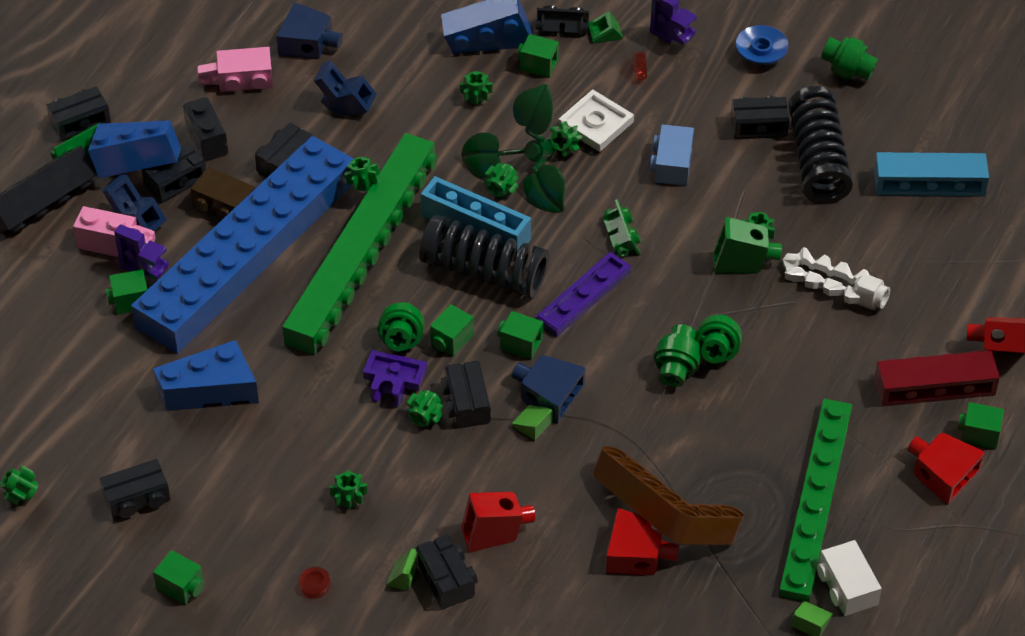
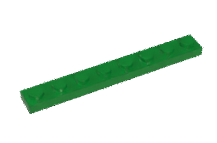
M823 399L779 592L781 597L810 602L852 410V404Z

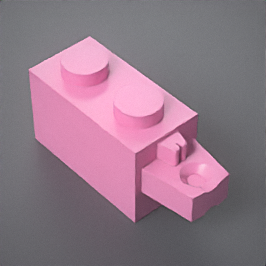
M259 47L217 51V62L198 66L199 84L219 85L220 92L273 88L270 48Z
M85 206L82 207L73 225L78 249L118 257L114 231L120 224L129 228H135L143 233L146 244L149 240L155 242V232L138 226L136 217Z

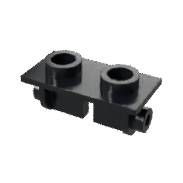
M551 5L537 8L536 30H541V33L559 34L560 25H565L564 34L583 35V33H588V10L580 7L558 9L556 6Z

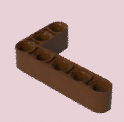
M612 446L602 447L592 472V476L667 538L676 543L685 545L734 544L745 517L742 511L729 505L689 504L625 452Z

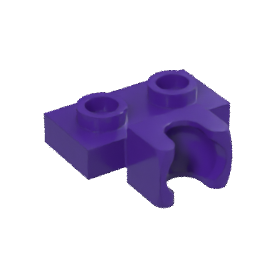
M652 0L650 32L670 44L676 41L682 45L694 37L696 30L689 25L697 20L695 14L684 8L679 10V0Z
M122 224L116 228L114 234L120 268L128 272L143 269L144 276L158 279L169 265L167 260L161 258V255L167 249L150 240L146 244L144 234L135 228H129Z
M371 350L363 371V378L373 381L370 391L371 400L374 403H378L383 395L390 394L394 397L393 407H399L405 394V388L415 391L420 390L427 372V362Z

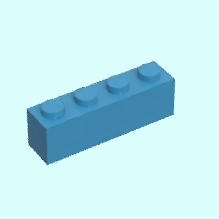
M876 152L874 164L876 195L985 196L989 181L986 153Z
M436 176L420 194L422 217L430 220L435 214L450 218V224L455 220L461 223V234L467 225H472L475 228L474 239L480 230H487L489 232L487 245H489L491 238L495 234H500L503 238L501 251L509 238H513L517 244L514 257H516L521 244L529 243L531 240V217Z

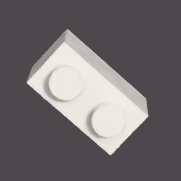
M855 540L821 551L820 562L817 564L818 575L822 582L826 581L830 588L833 604L840 607L844 616L878 606L882 588Z

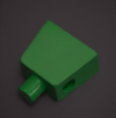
M725 217L713 250L714 273H758L761 271L765 259L780 260L782 244L769 242L768 229L765 226Z

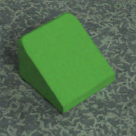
M529 405L513 421L512 427L536 440L553 422V410L547 407Z
M411 548L395 561L387 581V586L404 591L410 589L418 568L416 549Z
M804 601L795 611L791 627L811 636H822L833 613Z

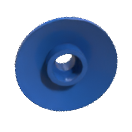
M755 25L739 33L736 39V50L742 58L751 63L760 65L773 64L780 61L787 54L788 40L776 28L766 25Z

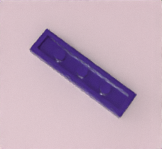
M609 252L536 316V319L543 321V328L555 337H558L631 273V266Z

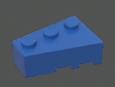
M484 0L441 14L444 37L452 53L519 48L521 43H525L529 34H532L531 24L520 0Z
M170 120L98 124L88 151L98 177L103 178L175 163L178 160L181 147Z
M236 340L153 368L156 389L166 411L204 408L203 404L222 403V406H231V402L250 401V404L259 403L257 382Z

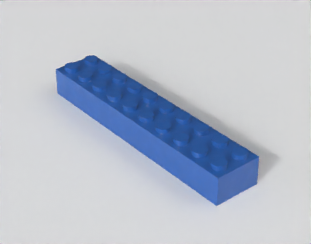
M311 136L131 305L134 327L178 354L353 185H347L345 178L346 166L350 164L353 158L320 139Z

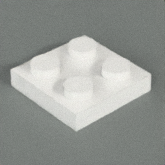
M592 89L558 119V126L564 121H567L568 127L577 125L579 135L583 136L580 140L600 152L634 122V114Z

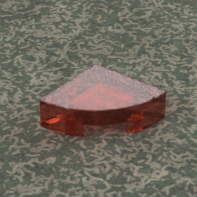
M641 51L631 52L636 79H647L646 54Z

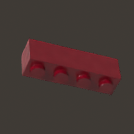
M992 350L877 361L874 377L881 407L996 396L1000 379Z

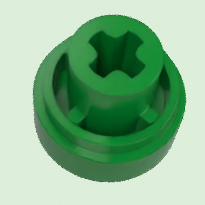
M830 37L820 57L832 64L831 71L834 72L835 76L846 81L848 79L853 80L856 75L869 80L879 60L867 54L868 46L864 45L865 42L855 37H846L843 42Z
M407 302L395 303L386 307L381 313L377 327L378 335L382 342L394 351L408 350L415 347L421 341L425 321L421 312L412 304Z
M712 315L705 318L699 324L696 331V341L701 347L702 357L710 363H723L733 359L739 352L742 343V331L739 325L729 316Z
M683 324L674 325L671 334L663 336L658 341L654 360L656 367L660 370L658 378L663 384L671 387H680L684 384L685 377L692 376L698 370L702 354L701 347L696 341V330Z

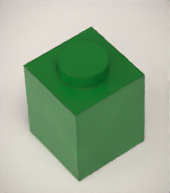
M529 34L525 43H521L518 48L517 58L520 59V70L550 78L559 60V41Z
M143 269L109 276L111 287L106 288L109 305L115 304L117 315L132 312L131 305L147 291Z
M451 304L430 325V343L437 350L446 352L453 357L474 335V317Z
M511 311L507 320H502L498 327L497 336L500 337V349L532 360L543 340V321Z
M969 402L966 414L960 413L957 430L963 431L961 441L970 445L996 450L1004 409Z
M172 550L153 571L156 589L184 605H187L193 596L197 597L204 587L202 566Z

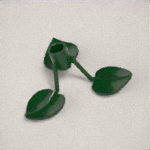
M542 84L520 93L513 104L515 121L520 126H526L525 132L535 140L527 142L523 149L498 151V138L491 133L481 132L471 136L465 142L461 156L462 161L472 174L479 178H487L484 174L490 166L495 167L498 163L501 164L499 156L525 154L530 161H537L532 168L534 174L527 176L523 183L526 198L533 206L541 210L561 212L565 210V182L563 175L557 167L543 165L546 164V160L553 156L554 148L549 139L539 136L549 129L553 117L551 91L548 84Z

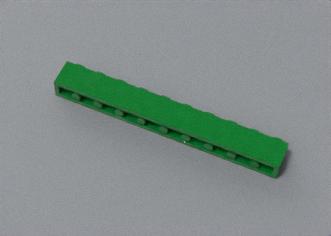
M408 133L403 135L381 170L380 175L377 176L378 183L372 184L282 326L284 345L316 355L321 346H325L330 330L340 322L343 309L353 301L356 288L364 283L369 267L376 264L382 246L388 244L392 230L395 226L398 227L402 221L403 212L407 207H411L415 193L418 188L421 189L424 186L429 170L435 168L438 160V155L435 154V142Z

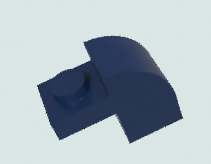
M332 61L323 62L314 79L316 85L324 93L321 103L335 113L347 116L367 113L377 95L362 75L345 79Z
M120 175L102 191L113 208V213L136 217L138 226L155 231L167 220L153 197H140L127 175Z

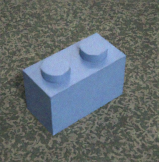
M661 125L660 135H655L653 151L658 152L657 155H652L650 171H655V183L687 186L694 128Z

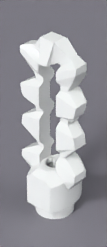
M805 247L798 254L787 253L783 258L785 279L793 282H805V287L822 288L823 293L829 296L844 295V301L848 304H858L875 310L876 307L884 308L889 299L890 287L884 286L883 280L870 276L865 269L853 276L848 263L840 262L837 266L832 267L830 258L826 255L815 261ZM807 265L811 270L818 269L830 277L836 276L845 279L851 285L854 284V287L849 285L845 287L841 282L830 278L824 279L820 274L812 271L805 272L803 268L798 266Z

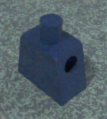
M293 3L277 34L278 55L318 59L322 56L326 46L340 48L343 34L332 31L331 17L328 14Z
M543 355L538 358L532 368L522 363H517L513 369L512 378L521 382L522 401L527 405L552 409L553 422L558 424L584 388L586 368Z

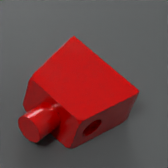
M986 317L985 325L968 324L967 341L984 342V350L1025 353V318ZM995 329L1002 330L1004 336L1002 338H994L992 331Z
M939 433L930 444L916 436L907 449L908 452L917 457L914 469L915 477L947 505L978 474L985 452L945 433Z
M513 492L469 493L461 525V531L469 553L514 542L517 540L521 525L535 523V510L532 505L520 506L516 494Z
M618 508L607 552L606 573L654 575L657 571L659 558L677 562L680 543L664 541V534L642 516Z

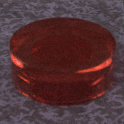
M310 567L303 571L300 576V589L309 598H321L331 588L330 575L321 567Z

